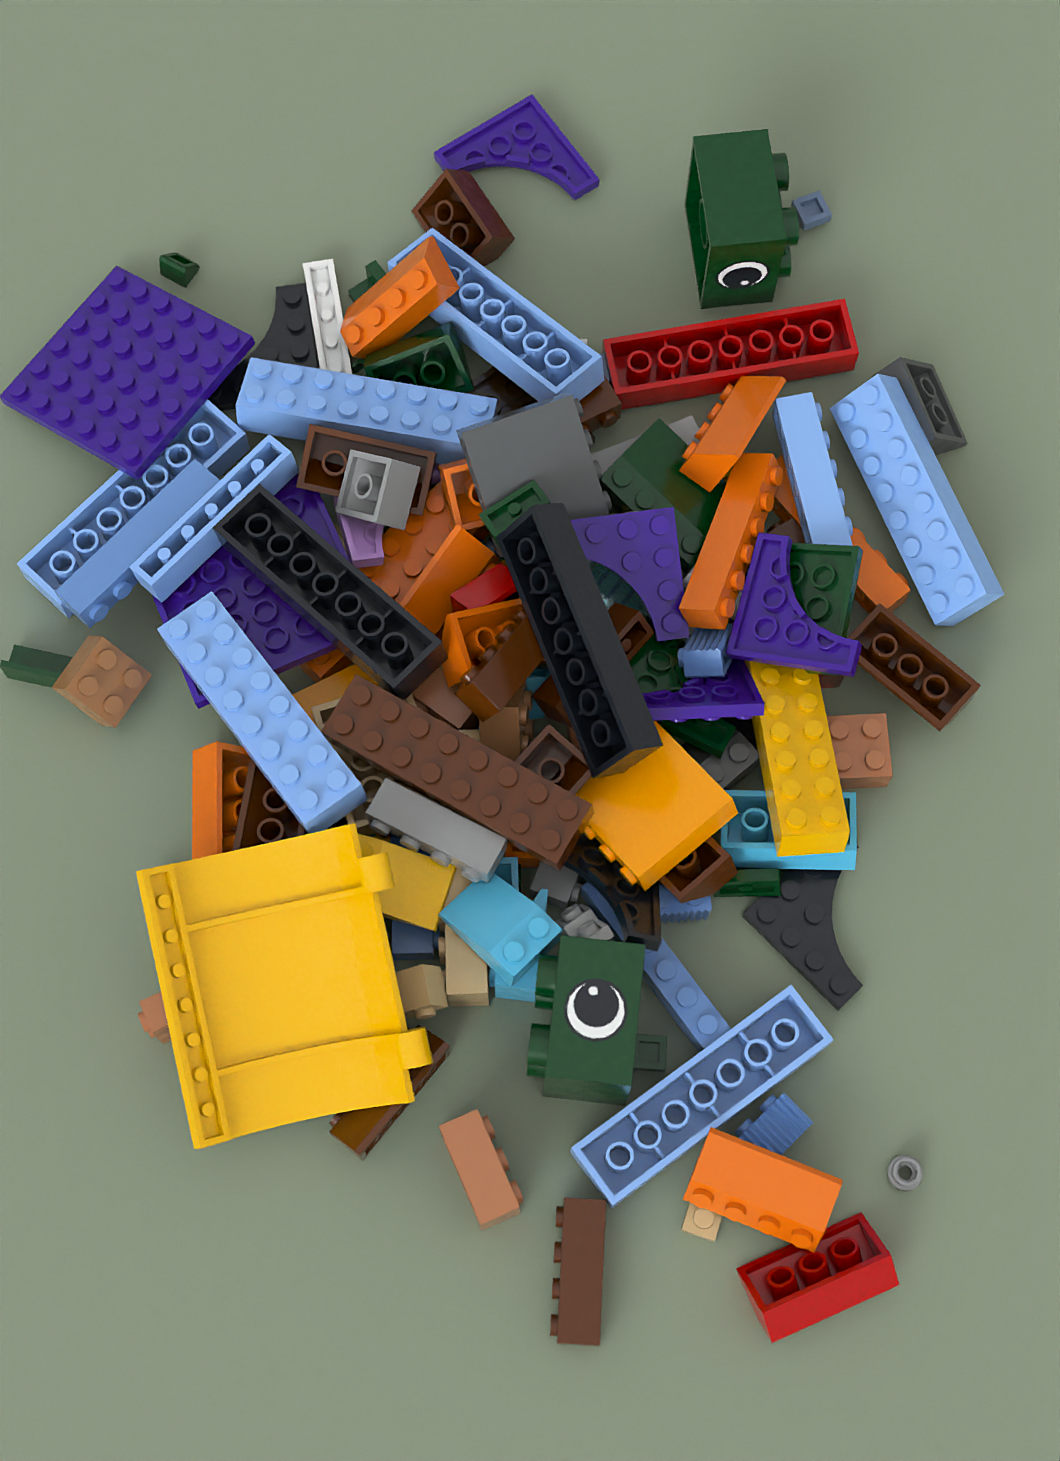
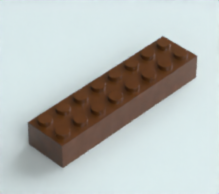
M357 674L321 730V733L331 744L447 809L506 838L508 843L558 871H561L594 814L591 803Z

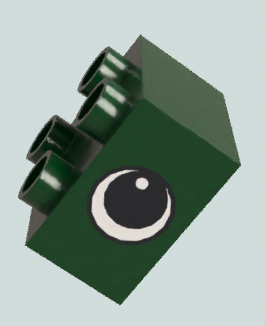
M768 129L693 136L684 206L701 309L773 302L778 278L790 277L791 275L790 246L797 245L799 241L798 215L795 207L782 208L780 191H788L789 188L788 159L785 152L772 154Z
M561 935L559 956L539 954L535 1008L552 1010L551 1025L531 1023L527 1076L545 1078L544 1097L625 1106L632 1085L646 945Z

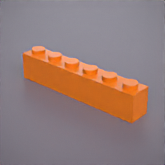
M742 453L732 468L679 606V610L689 627L725 630L729 617H732L734 614L735 601L739 590H742L744 587L745 574L751 562L758 533H764V523L768 512L773 509L774 496L778 486L783 482V470L779 466L774 454Z
M781 455L776 460L783 470V482L777 488L772 511L783 523L793 518L801 528L783 455ZM853 527V534L850 536L852 545L859 546L863 550L854 599L868 614L879 603L892 613L906 601L911 591L909 584L902 574L895 573L888 566L885 556L880 551L871 548L866 542L864 534L858 528Z

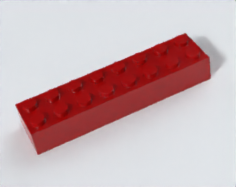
M845 299L603 339L602 353L605 355L610 385L622 403L621 410L722 393L728 383L734 386L741 376H782L788 382L853 371L859 355Z

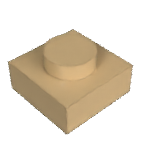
M689 1202L681 1231L714 1242L722 1215L705 1208H699Z

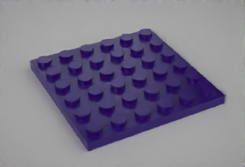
M116 265L2 392L0 399L8 407L139 480L256 343L253 337L246 332Z
M299 473L296 474L274 497L350 561L320 493L297 488ZM223 546L212 554L162 603L152 595L162 622L165 624L212 591L276 675L338 649ZM179 663L198 709L209 705V701Z

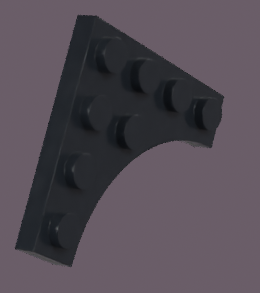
M306 283L276 287L274 316L265 337L247 358L237 364L208 398L220 411L236 409L235 405L251 357L318 368Z
M582 833L564 866L587 880L610 904L620 923L624 942L646 945L645 949L658 951L662 942L659 881L646 891L637 882L632 886L620 873L619 870L622 866L616 860L612 863L609 862L598 847L602 844L595 837L589 840Z
M788 869L780 877L781 896H761L743 913L742 917L839 1011L863 986L842 957L833 930L832 902L834 890L842 870Z

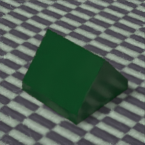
M177 252L163 254L159 258L160 275L184 288L188 286L200 268L199 264Z

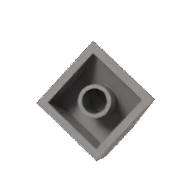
M350 449L335 512L405 530L421 467Z

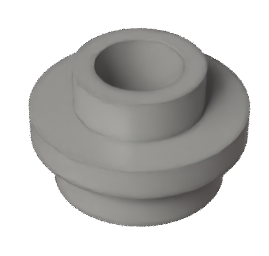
M901 1155L890 1162L887 1175L895 1188L908 1191L920 1184L923 1171L920 1163L915 1158ZM900 1167H906L910 1171L909 1179L904 1180L899 1176Z

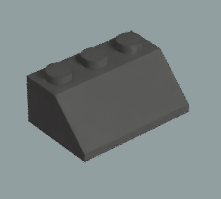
M899 357L876 373L898 379L935 456L968 444L932 364Z
M736 729L721 759L688 742L681 746L724 790H731L755 770L760 762L758 751Z

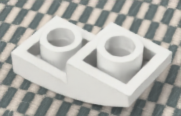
M582 903L569 906L561 913V918L555 921L563 929L562 933L565 936L609 940L614 937L609 926L598 920L592 909Z

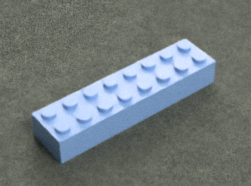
M434 228L428 230L387 262L390 271L429 236H433L460 289L431 312L429 316L440 325L452 322L459 340L538 402L563 393L572 394L574 399L578 398L580 401L605 381L603 361L600 354Z
M252 357L250 358L235 405L238 427L245 431L306 441L309 424L436 452L437 458L435 463L439 464L465 459L456 430L497 416L496 398Z
M876 374L833 405L830 410L934 624L936 626H955L1005 595L896 377Z
M207 399L139 480L118 470L17 563L22 574L69 619L73 613L64 606L54 591L194 459L219 479L250 450L246 433Z
M212 591L157 628L169 650L308 834L326 830L368 800L361 783Z
M790 985L572 1146L570 1153L612 1209L707 1137L710 1127L719 1129L827 1048L834 1039L793 986Z

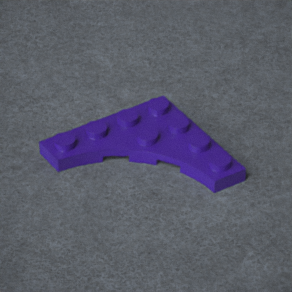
M532 94L434 152V159L443 171L446 168L469 172L488 167L525 169L552 180L574 200L599 186L600 179Z
M674 507L570 520L586 560L599 563L608 568L629 584L638 594L649 616L655 641L689 637L688 624L679 610L684 595Z
M759 532L726 655L733 659L854 677L862 648L861 643L857 640L841 637L818 626L805 613L796 598L790 577L792 539L785 535Z
M739 659L731 661L725 677L692 678L683 683V688L674 693L666 689L642 693L653 721L670 720L672 722H684L687 719L697 718L715 721L721 717L750 719L753 716L764 715V701L745 661Z

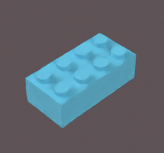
M724 790L733 799L738 814L721 827L720 846L731 855L736 868L855 870L857 855L856 792H842L850 828L844 852L777 857L765 791Z

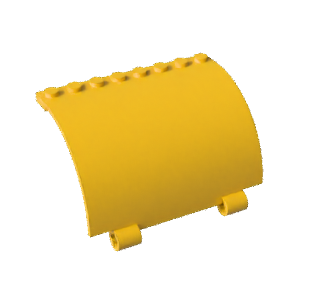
M355 823L235 851L136 871L194 1149H202L246 1134L311 1118L357 1109L415 1102L408 1069L433 1063L426 1027L407 1030L378 895L380 890L395 887L388 852L363 857Z

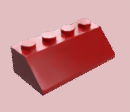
M862 1212L827 1227L814 1252L789 1244L736 1268L755 1314L771 1343L899 1286L892 1256Z

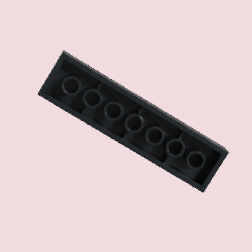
M261 484L213 527L221 545L387 692L405 700L448 659L444 645L438 637Z
M564 504L532 505L496 537L593 779L624 773L662 747L663 743Z

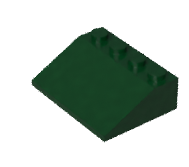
M658 418L602 474L603 478L599 479L602 491H607L611 502L622 513L674 507L681 570L686 573L697 562L727 482L721 479L709 493L681 473L679 470L686 460L682 457V454L688 445Z

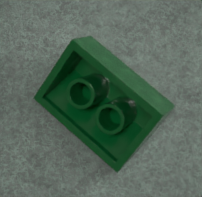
M452 322L366 355L363 366L367 377L460 393H466L474 389L464 348Z

